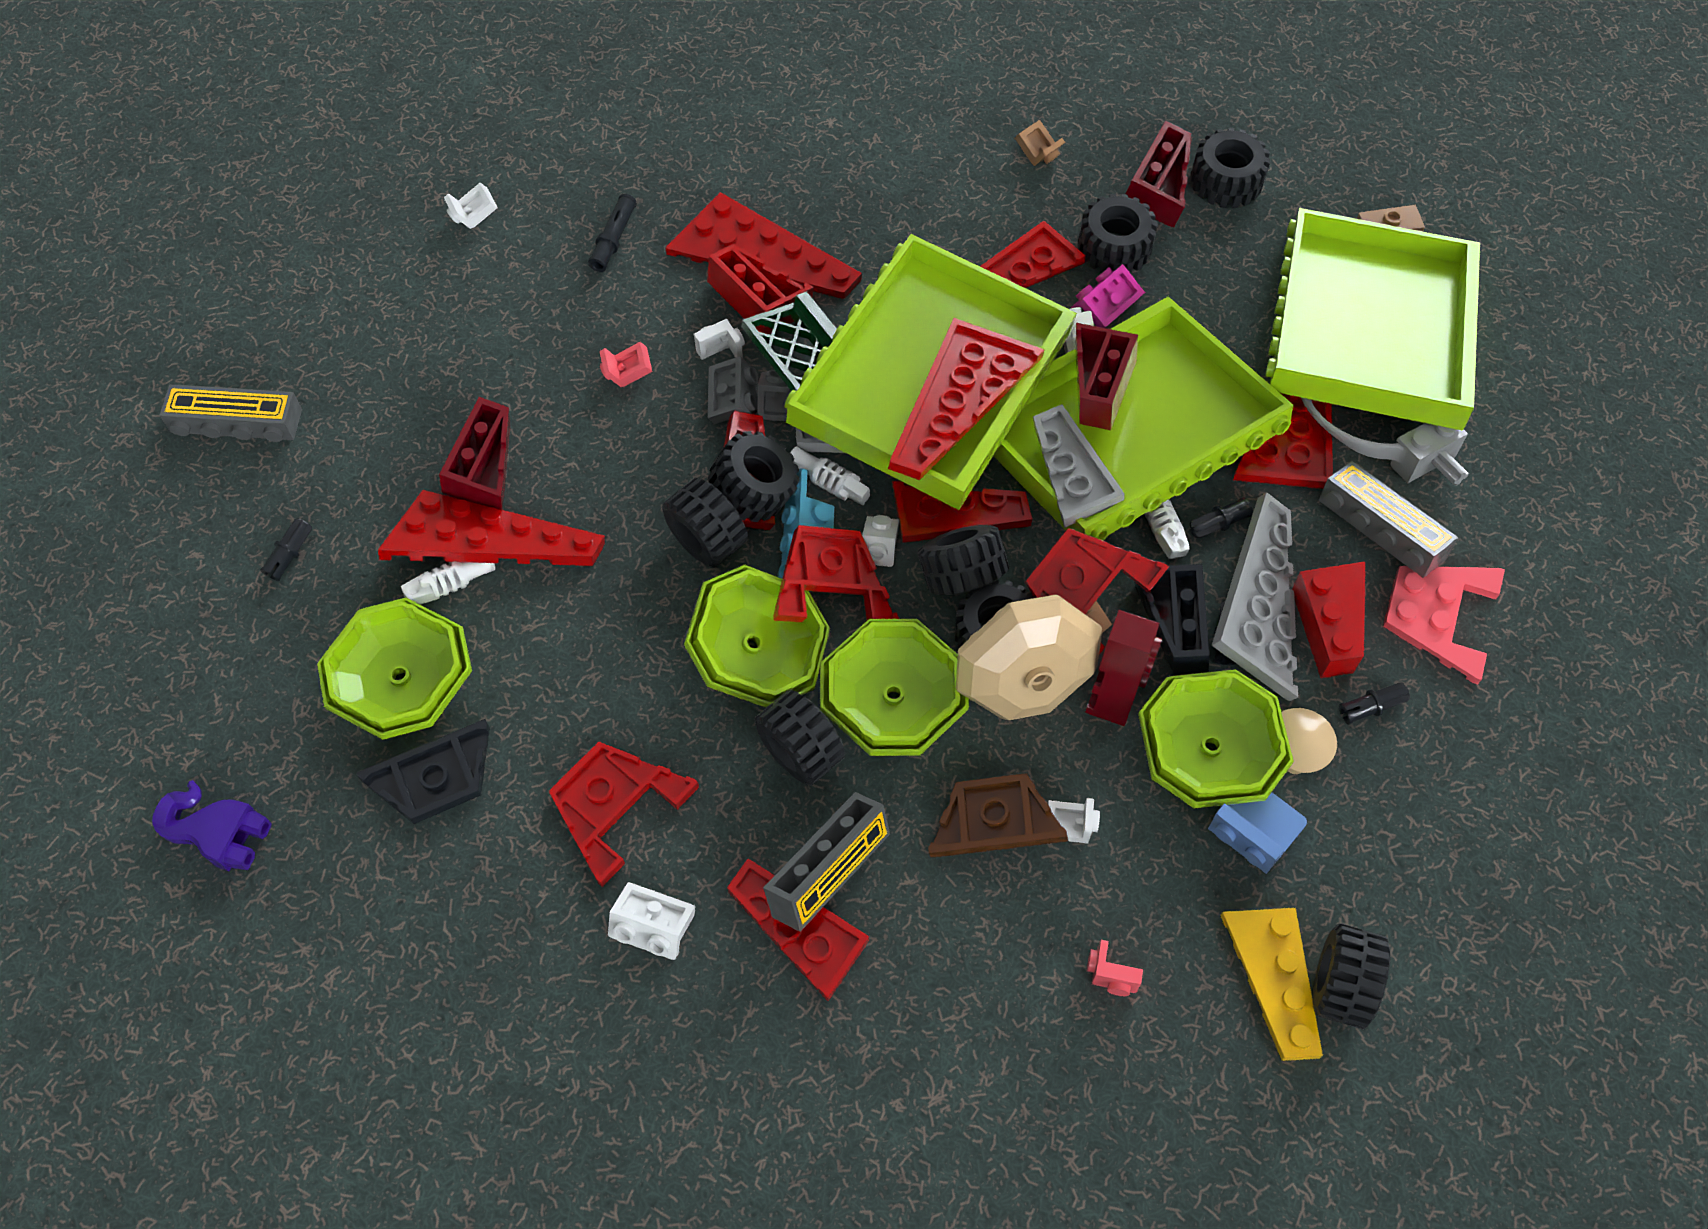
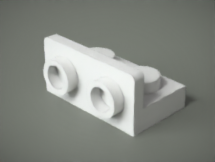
M628 882L610 911L608 936L621 943L647 950L657 956L675 960L679 953L680 940L694 917L695 905Z

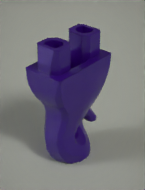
M193 780L187 783L188 792L173 791L161 798L152 819L155 831L169 842L197 846L202 856L210 863L228 872L231 868L249 870L255 859V852L251 848L243 846L249 835L263 839L267 836L272 826V823L266 817L256 812L248 803L237 800L217 801L180 820L182 811L196 806L202 797L200 787Z

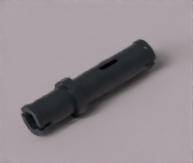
M621 194L603 233H600L595 240L596 247L588 260L589 267L594 271L604 272L612 254L618 251L619 239L637 205L636 199L629 194Z

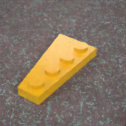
M1296 908L1222 912L1220 915L1233 940V947L1247 973L1249 985L1261 1006L1263 1018L1281 1060L1320 1059L1323 1054Z

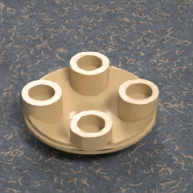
M1291 708L1282 711L1294 760L1288 772L1292 774L1311 773L1326 767L1334 758L1337 750L1336 734L1330 723L1323 716L1309 709Z

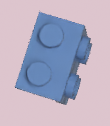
M1271 792L1265 801L1230 805L1224 803L1215 814L1208 829L1221 841L1230 845L1244 856L1248 862L1267 874L1305 828L1307 820L1302 814Z

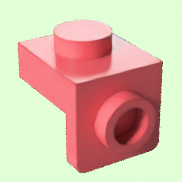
M641 342L616 355H613L606 348L599 351L602 362L600 364L602 374L607 380H612L620 387H625L653 372L647 347Z
M1101 940L1097 950L1091 949L1089 953L1087 972L1093 973L1092 984L1107 987L1109 993L1117 996H1129L1130 992L1136 993L1142 982L1143 969L1106 962L1109 941Z

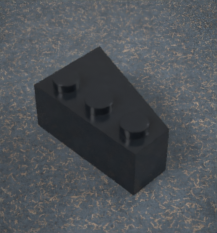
M1202 564L1169 566L1149 592L1134 582L1149 620L1160 623L1156 636L1162 638L1160 645L1173 674L1209 672V644Z

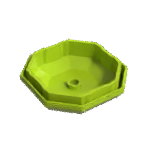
M743 565L703 582L684 646L706 686L766 708L787 690H793L802 695L813 691L830 627L810 592L805 591L807 618L802 623L774 621L773 614L782 578ZM747 640L755 642L757 648H751Z
M408 598L359 609L317 663L325 709L382 740L432 727L472 672L463 627ZM405 673L403 679L395 680L398 674Z
M869 619L820 663V710L870 756L921 755L969 709V698L956 690L958 654L918 619ZM894 691L899 693L900 696L896 699H891L888 697V693Z
M1236 669L1166 677L1138 713L1151 779L1193 808L1221 806L1224 803L1230 805L1265 801L1294 762L1278 697ZM1213 743L1217 746V750L1211 751L1205 744Z

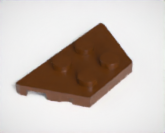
M1027 773L956 782L950 795V804L939 821L940 828L934 842L930 843L928 850L930 857H942L1067 842L1068 835L1065 828L1061 826L1052 813L1045 799L1036 790V786Z

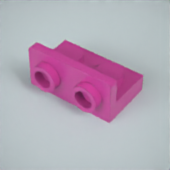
M1122 264L1114 271L1110 267L1095 278L1098 282L1095 287L1092 288L1089 284L1075 296L1078 301L1071 308L1081 307L1085 312L1091 311L1093 323L1097 327L1105 328L1139 299L1145 291Z

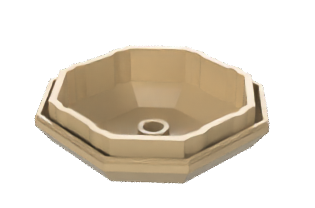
M1058 595L1008 603L997 611L994 617L972 634L958 649L956 690L1005 720L1050 713L1094 674L1098 665L1102 627Z

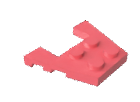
M1399 566L1383 627L1419 650L1423 648L1439 658L1440 663L1450 669L1452 667L1466 675L1467 680L1478 685L1482 680L1487 653L1452 643L1462 593L1465 590L1496 600L1500 595L1505 569L1437 567L1422 578L1409 567Z

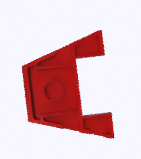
M799 525L794 530L773 614L774 621L802 623L807 618L805 591L863 595L866 620L899 619L897 612L893 613L887 601L890 598L885 586H881L874 572L877 569L860 531Z
M1068 528L1027 578L1025 584L1035 598L1058 595L1086 614L1119 571H1122L1149 592L1169 566ZM1102 643L1100 644L1099 655L1105 648Z
M598 742L549 790V793L595 879L603 887L622 868L625 862L622 857L600 838L649 788L655 790L678 810L699 788V784L691 777L686 776L685 778L674 774L668 768L660 765H651L641 761L635 755Z

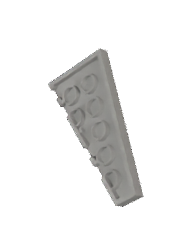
M1266 492L1257 499L1212 646L1284 699L1292 701L1298 698V686L1293 685V671L1297 670V658L1292 656L1291 640L1296 638L1294 591L1289 589V577L1293 575V564L1288 562V547L1292 545L1291 510Z

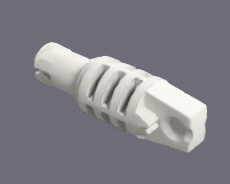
M797 446L791 451L795 458L793 463L798 465V469L808 470V475L813 484L820 486V488L827 490L844 501L850 498L861 505H864L870 497L869 487L859 482L860 477L853 472L846 470V468L839 466L828 458L818 459Z
M1166 500L1156 510L1146 512L1144 515L1153 534H1155L1157 542L1167 557L1173 559L1186 556L1190 549L1184 528L1176 515L1171 501Z
M449 562V565L443 564L440 566L441 568L438 569L436 567L430 573L428 571L403 584L401 589L404 598H408L418 604L427 603L439 599L441 595L446 596L449 595V592H456L458 588L463 589L467 587L470 580L494 571L495 565L494 563Z

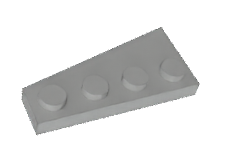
M1062 404L1033 416L1034 428L1051 485L1056 495L1064 528L1076 523V519L1081 517L1086 519L1124 500V492Z

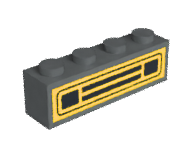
M169 384L159 416L170 433L178 436L200 434L209 438L232 436L241 440L264 438L272 442H280L282 440H294L302 407L294 392Z
M1353 461L1327 479L1319 499L1322 504L1422 578L1447 560L1458 539L1456 535Z
M855 792L763 887L771 915L774 919L800 932L890 835L883 804Z

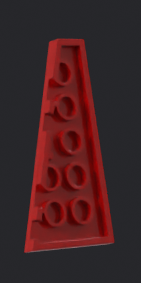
M721 192L665 247L666 255L674 257L681 255L691 258V261L702 263L703 261L709 262V255L735 244L763 259L765 266L779 273L780 270L789 273V279L803 286L807 283L814 287V292L845 299L862 280L861 272Z
M953 318L891 456L888 469L921 480L1042 359L1045 349Z
M1282 394L1293 404L1290 427L1283 434L1275 435L1265 441L1258 449L1250 450L1243 454L1233 480L1324 489L1327 479L1333 475L1332 435L1312 417L1301 397ZM1311 400L1317 411L1332 424V404Z
M422 490L380 546L378 555L379 560H392V555L410 556V561H423L424 556L443 557L446 562L499 563V558L517 559V564H530L531 559L549 560L552 565L593 566L605 545V536Z

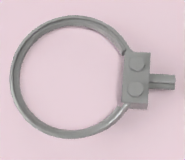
M1301 398L1312 417L1326 431L1360 454L1377 459L1392 460L1391 467L1407 483L1435 468L1455 486L1460 484L1469 474L1454 459L1468 435L1465 430L1461 431L1425 423L1398 437L1396 440L1398 443L1371 442L1354 437L1338 429L1317 411L1311 399Z

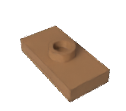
M1416 205L1360 212L1357 217L1360 220L1422 232L1425 229Z

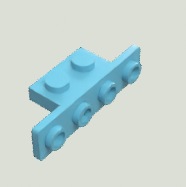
M800 468L796 474L799 476L797 489L785 503L781 517L782 523H784V531L780 542L782 563L778 571L779 578H783L793 533L799 525L834 528V506L806 497L808 470Z

